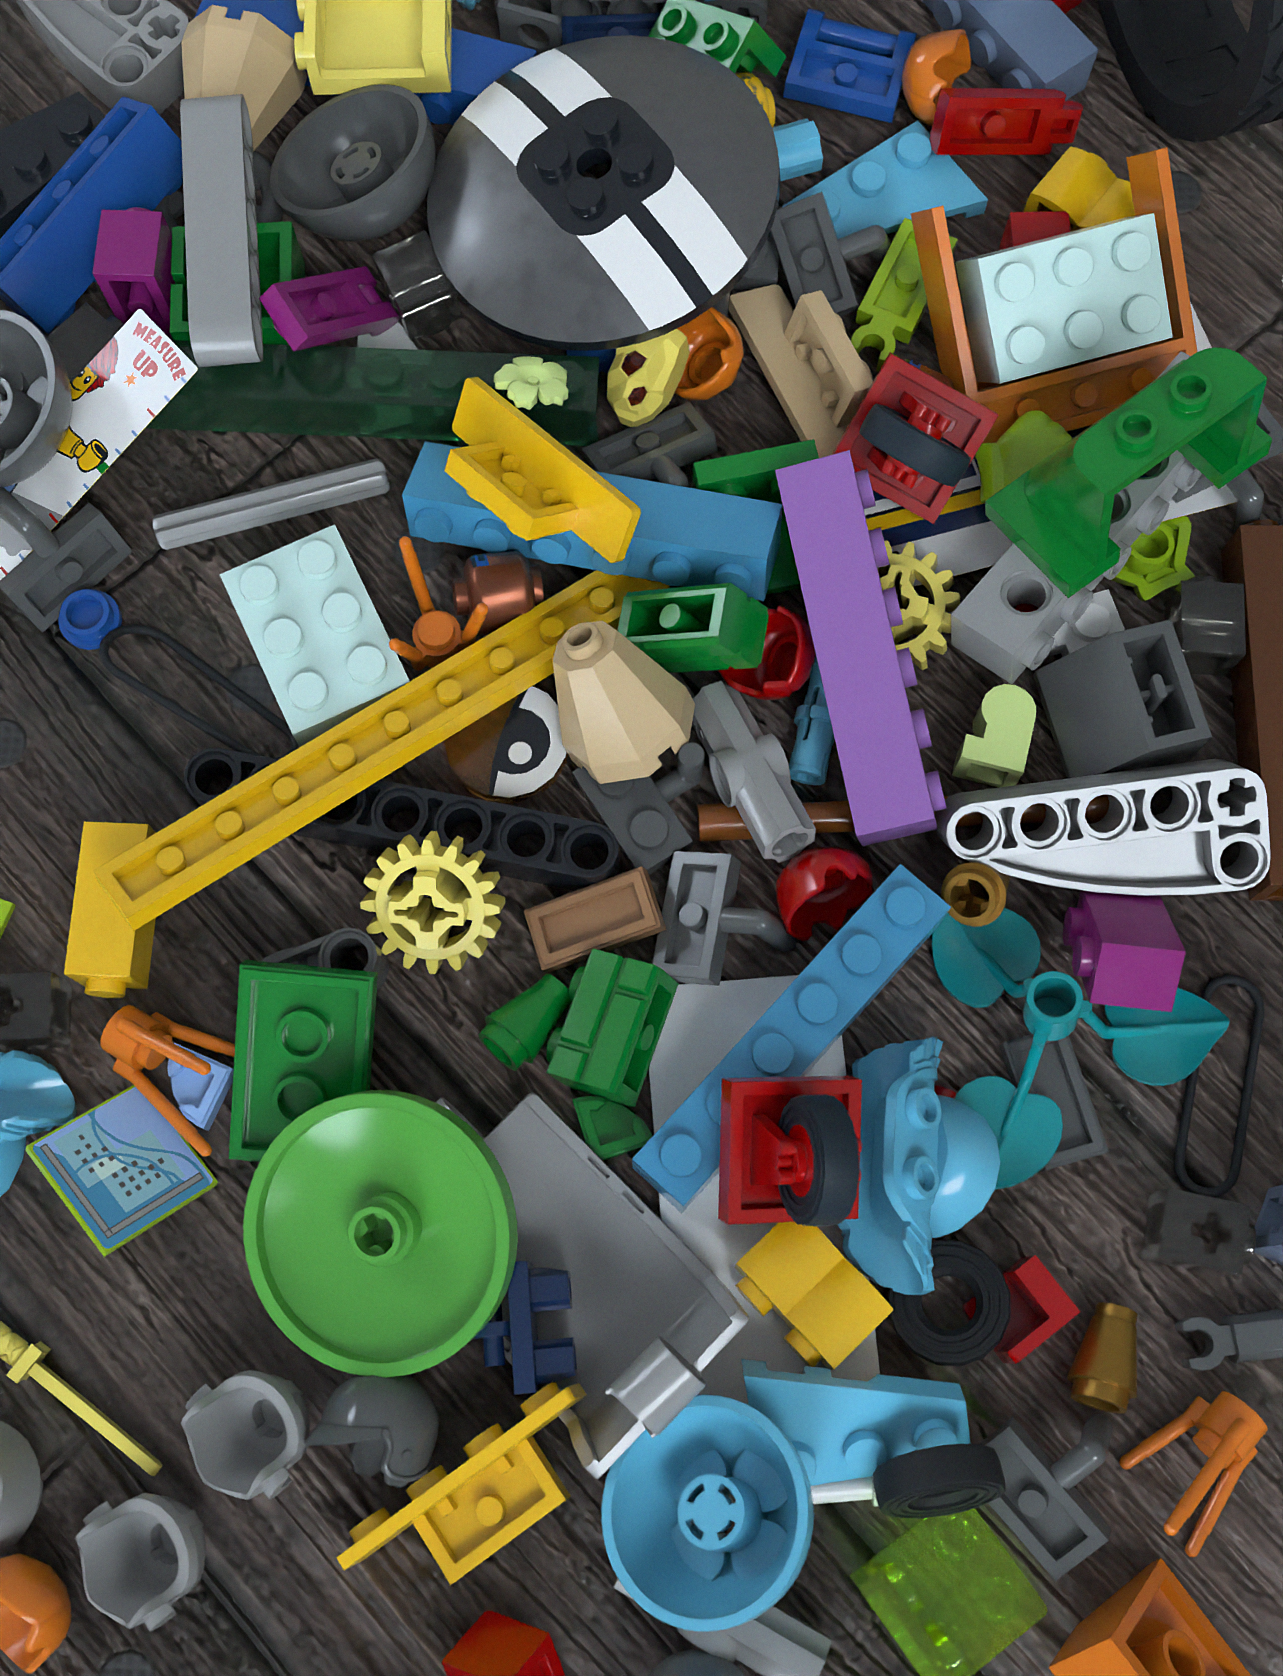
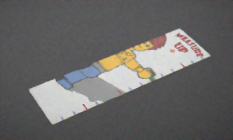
M138 309L70 384L72 390V415L67 434L57 453L46 466L33 476L4 488L36 514L51 531L189 381L198 368L142 309ZM0 517L1 580L21 563L33 549L16 530Z

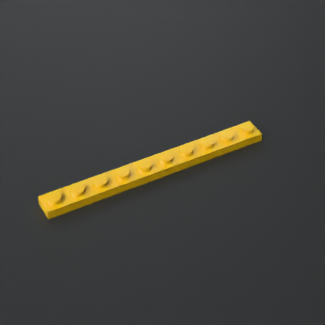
M597 570L535 606L530 612L524 613L93 870L100 886L133 931L137 930L553 674V657L557 642L571 627L583 622L591 623L603 620L618 630L623 598L627 592L667 589L670 586L657 581L625 575H609Z

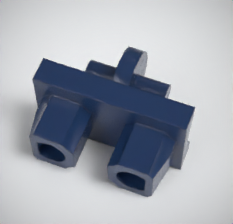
M515 1261L512 1278L508 1286L510 1321H503L501 1302L487 1325L473 1339H483L484 1366L489 1367L505 1365L504 1337L511 1336L514 1394L534 1393L541 1390V1384L554 1383L577 1376L575 1338L538 1340L536 1313L572 1309L571 1275L567 1270L534 1268L533 1264L529 1261Z

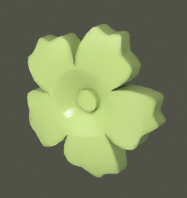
M532 356L513 358V364L503 365L494 374L495 389L508 390L507 397L514 401L516 408L523 407L530 410L537 404L538 399L544 405L554 403L562 406L563 401L568 399L569 391L566 387L567 371L555 362L543 363L542 358Z

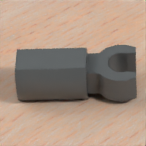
M1283 1308L1225 1315L1222 1317L1220 1325L1204 1317H1187L1174 1323L1176 1331L1196 1330L1200 1332L1205 1340V1349L1200 1356L1181 1359L1183 1368L1198 1371L1211 1370L1218 1366L1225 1356L1234 1364L1283 1358Z

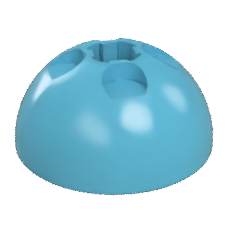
M696 1395L659 1435L652 1438L645 1429L610 1466L606 1477L602 1498V1530L606 1551L616 1576L627 1593L646 1612L664 1623L684 1630L707 1632L729 1629L745 1624L770 1609L784 1596L798 1577L806 1560L813 1533V1496L808 1474L800 1455L784 1432L771 1419L749 1405L732 1398L717 1395ZM732 1495L736 1502L733 1503L729 1496ZM735 1522L732 1531L726 1534L725 1531Z

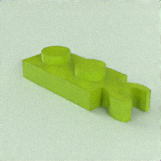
M904 218L858 308L855 322L863 326L859 327L851 338V343L858 355L860 350L867 346L875 347L881 352L876 369L878 372L890 352L894 354L896 347L895 339L909 344L928 306L912 220ZM949 236L952 254H954L958 239Z

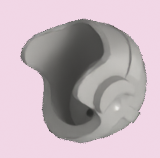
M243 1371L225 1380L213 1391L205 1383L189 1399L185 1406L188 1412L182 1419L181 1425L187 1436L196 1470L203 1483L214 1490L233 1497L250 1500L264 1493L270 1500L292 1482L289 1478L288 1470L306 1452L309 1445L304 1444V1442L310 1435L308 1408L302 1396V1391L292 1380H286L277 1375L260 1371Z
M143 1493L125 1501L114 1509L107 1501L83 1519L86 1527L75 1537L80 1550L83 1584L87 1599L96 1609L128 1629L145 1623L151 1632L177 1614L172 1604L189 1593L201 1579L206 1555L203 1523L195 1510H191L185 1504L167 1496Z

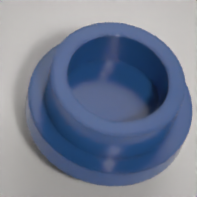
M82 589L73 592L64 600L60 608L58 623L61 633L68 642L80 649L94 650L100 648L101 640L108 632L121 627L122 613L115 600L107 593L99 590Z

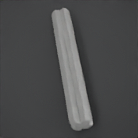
M375 458L157 514L153 518V529L159 545L162 549L168 550L384 494L389 491V480L382 460Z

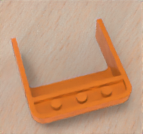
M1167 147L1126 157L1135 216L1150 213L1155 215L1173 338L1004 383L977 382L944 206L911 213L942 374L952 380L954 389L999 415L983 443H995L1020 416L1033 410L1044 412L1054 422L1059 423L1066 432L1092 425L1157 379L1181 351L1189 356L1197 353Z

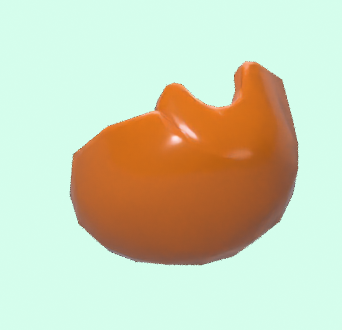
M964 29L939 31L920 37L910 47L904 60L902 71L903 94L915 117L920 122L929 126L933 125L940 89L952 88L954 81L961 75L968 73L971 69L969 40Z
M712 306L689 323L677 328L687 337L690 353L675 394L689 401L710 399L731 386L737 377L743 358V341L737 326Z
M14 1554L0 1557V1649L20 1669L31 1674L60 1646L67 1636L72 1618L71 1602L67 1586L54 1569L48 1564L25 1554Z

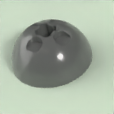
M385 84L357 88L325 102L297 124L280 146L270 173V187L274 198L294 221L307 230L325 238L337 241L359 242L375 239L395 230L405 223L421 205L428 192L434 172L435 139L432 125L423 103L408 89Z
M0 310V461L4 458L0 462V487L4 488L33 476L46 466L57 453L70 425L72 390L65 365L46 335L23 316L10 311Z

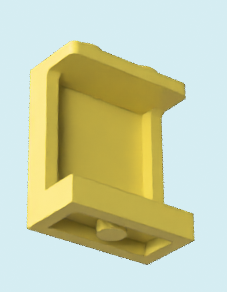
M296 0L299 19L304 21V32H295L294 35L296 64L298 70H307L313 95H341L357 88L380 84L400 86L413 93L451 92L452 0Z

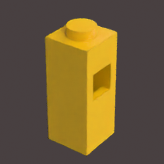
M85 821L83 823L64 975L84 986V993L87 995L102 998L125 997L126 988L148 989L156 918L133 931L100 886L93 870L154 835L156 832L149 824Z

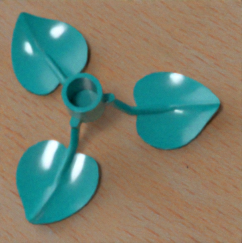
M1006 908L1003 909L996 920L978 927L964 925L947 913L941 924L932 934V954L938 979L945 990L956 1000L974 1008H984L995 1003L1004 990L1013 998L1026 997L1023 1008V1020L1027 1029L1034 1036L1017 1088L1004 1078L985 1076L964 1085L955 1097L956 1100L962 1101L985 1117L996 1136L1001 1164L995 1190L1012 1187L1031 1178L1048 1164L1058 1149L1063 1130L1060 1108L1052 1099L1028 1092L1046 1041H1057L1070 1035L1076 1027L1078 1018H1082L1099 1037L1114 1039L1112 1057L1123 1073L1140 1083L1152 1086L1174 1084L1194 1072L1212 1047L1226 1032L1230 1023L1229 1018L1203 998L1177 987L1172 1012L1105 1005V1015L1110 1025L1106 1026L1092 1011V1003H1089L1088 1000H1083L1082 990L1071 976L1058 971H1049L1038 975L1034 979L1031 978L1038 968L1041 957L1039 937L1027 920Z

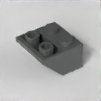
M1171 619L1108 634L1036 670L1033 674L1066 778L1190 761L1212 737Z

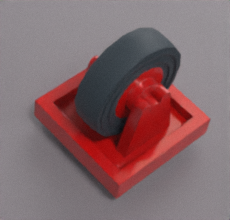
M890 352L832 455L850 450L855 472L864 469L868 470L873 491L934 524L999 415Z
M853 1076L722 1078L718 1219L728 1225L796 1222L798 1225L831 1226L840 1224L845 1219H858L859 1181L861 1180L860 1152L862 1150V1142L860 1140L862 1079Z

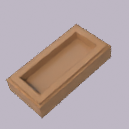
M642 866L524 910L541 969L547 973L588 959L593 949L607 952L667 930L648 871Z

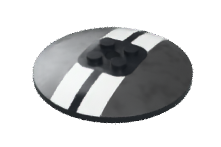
M606 36L569 43L543 52L502 75L488 86L455 122L436 158L432 180L429 185L427 219L431 242L448 282L463 302L487 323L510 336L548 348L571 351L606 350L642 343L665 335L709 310L728 294L755 262L768 238L778 207L781 182L778 149L767 114L757 97L735 73L714 58L694 48L653 37ZM606 164L611 167L609 172L601 178L582 177L583 173L593 165Z

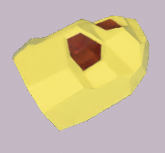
M675 329L665 335L642 343L616 348V356L608 371L607 399L620 423L630 427H638L652 421L670 403L683 376L690 353L687 337L680 330Z

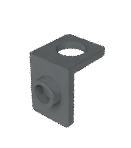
M495 0V11L498 13L501 41L537 50V55L563 45L560 17L527 8L528 0ZM533 24L538 26L548 35L549 40L539 42L529 38L524 34L520 25Z

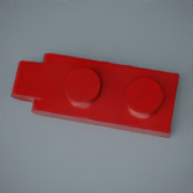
M941 88L929 140L932 150L936 155H1047L1051 153L1053 144L1074 142L1083 105L1075 101L1065 100L1066 94L1056 89Z

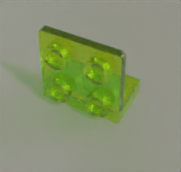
M975 1508L945 1516L919 1519L849 1575L919 1676L974 1675L1041 1620L1048 1611L1043 1600Z

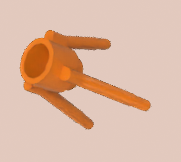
M403 536L399 540V546L422 616L415 622L412 630L415 647L397 638H393L389 641V648L409 660L413 669L419 671L426 665L433 668L475 643V638L486 618L488 606L485 603L476 605L464 631L461 630L460 624L454 616L448 612L435 611L412 541L409 537Z
M133 1005L122 1007L108 1021L100 1041L101 1048L117 1058L113 1071L130 1081L200 1155L204 1157L209 1156L212 1153L211 1145L142 1072V1069L145 1067L148 1070H153L167 1057L201 1075L210 1073L211 1066L208 1062L172 1043V1037L233 1058L235 1056V1044L175 1023L158 1012L150 1016Z
M1222 1391L1212 1404L1197 1396L1183 1414L1140 1442L1119 1459L1120 1467L1128 1470L1156 1453L1195 1426L1198 1429L1192 1440L1209 1459L1164 1523L1163 1529L1167 1535L1174 1536L1178 1533L1223 1468L1225 1469L1185 1545V1553L1189 1557H1196L1199 1554L1240 1475L1258 1453L1255 1445L1268 1431L1265 1422L1251 1407L1226 1391Z

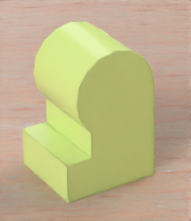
M1002 684L993 687L986 693L973 720V733L975 736L965 735L956 755L952 776L998 788L1014 786L1018 783L1024 773L1036 719L1035 702L1025 689L1016 685Z

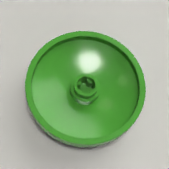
M392 1090L357 1092L329 1100L313 1107L296 1118L275 1138L263 1155L252 1178L244 1211L243 1237L246 1261L256 1292L270 1317L280 1330L301 1350L332 1368L366 1377L373 1375L385 1378L404 1376L428 1369L451 1357L470 1342L493 1317L507 1292L516 1261L518 1230L515 1204L508 1181L494 1153L482 1137L455 1113L429 1099L406 1092Z

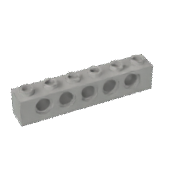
M1181 351L1160 376L1190 356ZM1177 450L1147 471L1145 475L1149 477H1139L1115 494L1109 537L1121 548L1119 562L1070 598H1067L1013 543L951 614V645L1010 684L1014 683L1026 667L1035 670L1052 649L1054 644L1053 636L1065 622L1073 625L1082 617L1093 598L1092 590L1104 577L1111 580L1122 570L1131 554L1132 548L1130 546L1141 533L1147 536L1151 535L1166 516L1170 505L1169 500L1175 495L1177 490L1181 489L1185 492L1190 490L1202 473ZM1020 604H1031L1039 609L1032 612H1020L1013 607Z

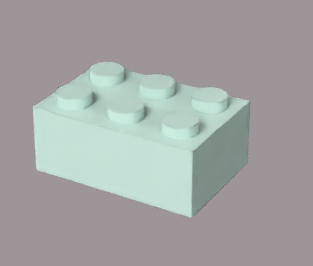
M1154 213L1125 217L955 262L977 382L1004 383L1173 338Z
M335 524L220 574L299 747L410 682L397 653L389 648L390 639Z

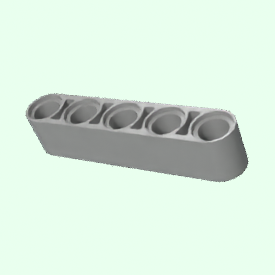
M243 94L182 99L180 103L188 321L193 355L198 367L263 361L261 301L259 300L261 296L253 141L247 103Z

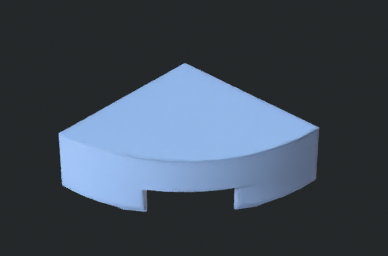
M176 1044L193 1053L196 1057L208 1062L211 1066V1071L207 1075H201L171 1059L168 1060L167 1067L172 1093L182 1114L193 1124L209 1132L233 1083L234 1069Z

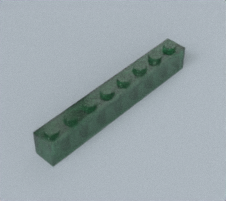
M171 340L192 361L198 370L146 426L149 429L463 441L453 432L452 424L465 380L467 378L479 377L515 406L514 401L507 397L508 390L495 389L494 374L503 365L513 364V358L532 356L542 358L543 363L555 362L567 371L566 387L569 391L568 399L563 401L562 406L554 403L544 405L538 399L537 404L530 410L523 407L517 409L562 445L589 446L598 442L601 405L599 357L333 346H315L293 352L290 345L263 344V361L198 367L193 355L191 341Z

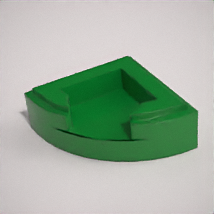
M598 1096L572 1099L585 1143L603 1161L640 1150L652 1137L644 1121L635 1113L633 1114L632 1110L620 1103Z

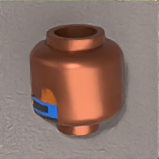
M518 551L470 556L464 566V577L452 579L456 616L468 615L469 619L477 604H487L488 612L478 632L480 635L492 633L544 602L539 566L529 565L526 557Z

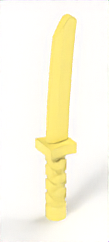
M0 1321V1358L13 1366L6 1376L16 1384L22 1380H27L31 1376L148 1474L155 1477L162 1468V1463L41 1362L51 1348L42 1341L28 1345L27 1341L17 1333L11 1332L12 1329Z

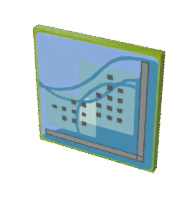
M134 1085L30 1143L25 1149L104 1257L211 1190L218 1183L217 1179L190 1144Z

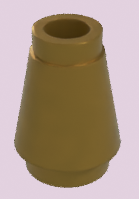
M964 863L956 866L946 875L942 883L941 897L951 906L948 913L956 921L967 926H984L996 920L1002 913L1006 903L1010 877L984 863Z
M1100 1302L1096 1304L1095 1314L1091 1318L1067 1376V1379L1073 1383L1070 1397L1074 1401L1101 1411L1111 1413L1127 1412L1129 1399L1137 1397L1136 1322L1138 1314L1135 1311L1113 1303Z

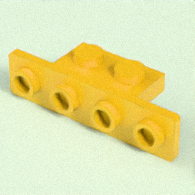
M479 377L467 378L457 406L452 430L469 446L450 449L444 472L466 489V493L472 499L482 503L505 522L507 528L513 534L526 541L573 531L610 563L623 561L641 515L640 507Z
M556 1382L548 1384L520 1405L527 1417L514 1427L504 1432L499 1423H497L465 1445L463 1449L469 1460L449 1475L443 1466L440 1465L408 1487L406 1492L412 1502L391 1517L387 1509L383 1507L348 1532L355 1544L337 1557L343 1570L365 1560L414 1524L448 1582L452 1585L570 1498L571 1495L532 1435L587 1395L580 1383L568 1386L562 1391Z

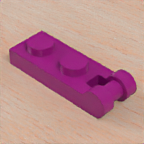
M367 266L275 283L259 298L273 319L275 329L288 342L293 352L368 333L375 337L393 327L400 319L390 301L383 302L374 289L377 281Z

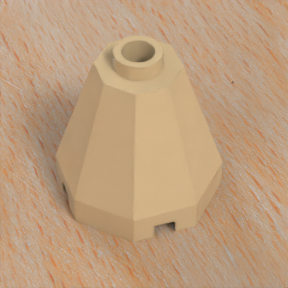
M211 5L187 24L181 42L185 99L243 94L250 117L254 151L302 95L308 77L306 70H298L294 39L260 13L243 10L241 19L238 20L225 17L228 7Z
M603 620L591 623L583 622L571 627L557 642L553 657V668L562 744L572 762L581 769L584 766L589 775L599 784L649 777L662 766L658 758L660 754L670 746L676 754L684 744L689 743L695 703L687 687L620 632Z

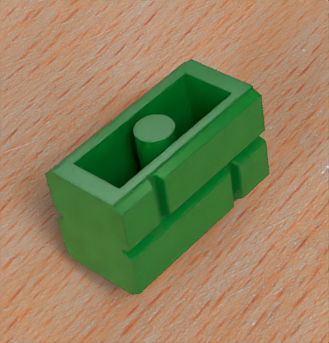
M732 583L627 592L623 598L617 631L668 673L726 670L730 666L734 669L757 668L762 660L769 615L766 606L753 597H747V593Z
M597 949L591 950L586 966L579 967L571 979L569 997L572 1004L564 1026L556 1028L548 1041L546 1056L549 1066L546 1073L572 1089L635 1107L679 983L662 968L654 964L631 958L626 959Z

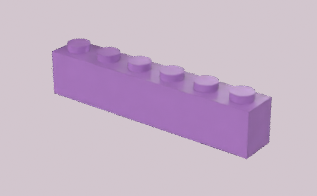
M850 450L775 470L856 836L861 845L866 846L936 830L938 827L934 811L947 808L938 770L925 773L920 749L931 747L932 744L923 708L911 711L905 688L918 684L909 647L896 650L891 627L903 625V619L895 587L882 590L878 568L890 564L881 528L869 530L864 509L876 506L868 470L864 469L855 472Z

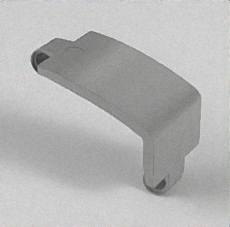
M533 1092L527 1094L486 1137L453 1105L441 1097L436 1103L452 1111L468 1123L482 1137L503 1169L510 1186L517 1217L518 1244L516 1261H529L533 1264L534 1268H551L570 1272L572 1309L536 1312L538 1340L575 1338L577 1376L556 1383L561 1391L568 1386L580 1383L587 1395L558 1417L568 1427L573 1447L582 1466L595 1479H598L645 1429L652 1438L659 1435L706 1386L700 1372L748 1322L749 1316L723 1282L537 1094ZM508 1289L502 1300L503 1321H510ZM511 1336L504 1337L505 1358L513 1366ZM541 1384V1389L548 1384Z

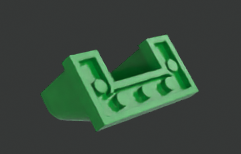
M1220 347L1201 350L1186 360L1183 359L986 500L985 515L1067 598H1070L1119 562L1121 548L1109 537L1115 494L1177 450L1218 489L1269 453L1272 438L1256 424L1268 378L1241 354L1233 350Z

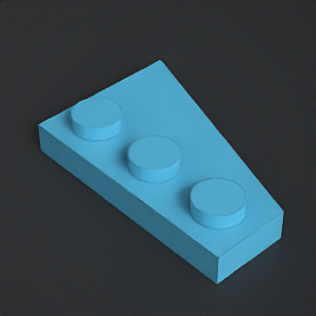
M917 120L786 203L782 208L822 192L839 239L872 225L881 226L886 231V234L899 230L904 218L912 220L911 213L944 206L945 217L963 213L966 219L984 214L988 199L949 155H936L933 152L929 140L930 133Z
M741 1359L749 1406L771 1419L791 1441L802 1459L811 1486L873 1476V1472L879 1465L894 1457L915 1450L941 1445L971 1444L966 1401L959 1383L876 1374L869 1381L833 1378L830 1369L804 1366L803 1373L797 1374L767 1370L766 1361Z

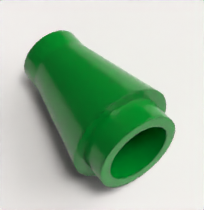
M546 973L536 984L486 1016L485 1022L487 1025L478 1034L479 1039L496 1059L512 1070L516 1071L524 1062L533 1063L562 1013L572 1003L568 988L556 977Z

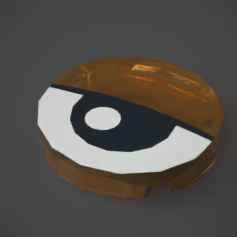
M535 686L528 688L444 740L450 767L466 790L486 801L514 804L527 800V797L533 796L539 791L544 792L556 782L567 763L568 753L562 744L558 705L548 693Z

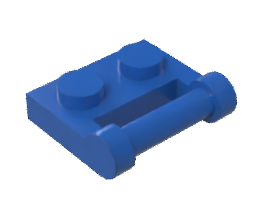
M809 8L785 81L784 98L892 123L902 90L904 60L910 47L916 42L917 33L900 30L899 35L828 19L825 18V11Z

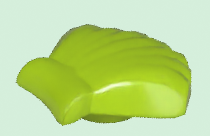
M1033 410L1020 416L995 443H982L975 454L980 472L981 503H985L990 497L1072 439L1071 436L1042 411Z
M1183 516L1163 521L1149 536L1141 533L1130 546L1132 551L1126 564L1111 581L1133 587L1138 599L1144 602L1168 588L1189 583L1196 579L1194 573L1185 565L1191 535V522L1189 518Z

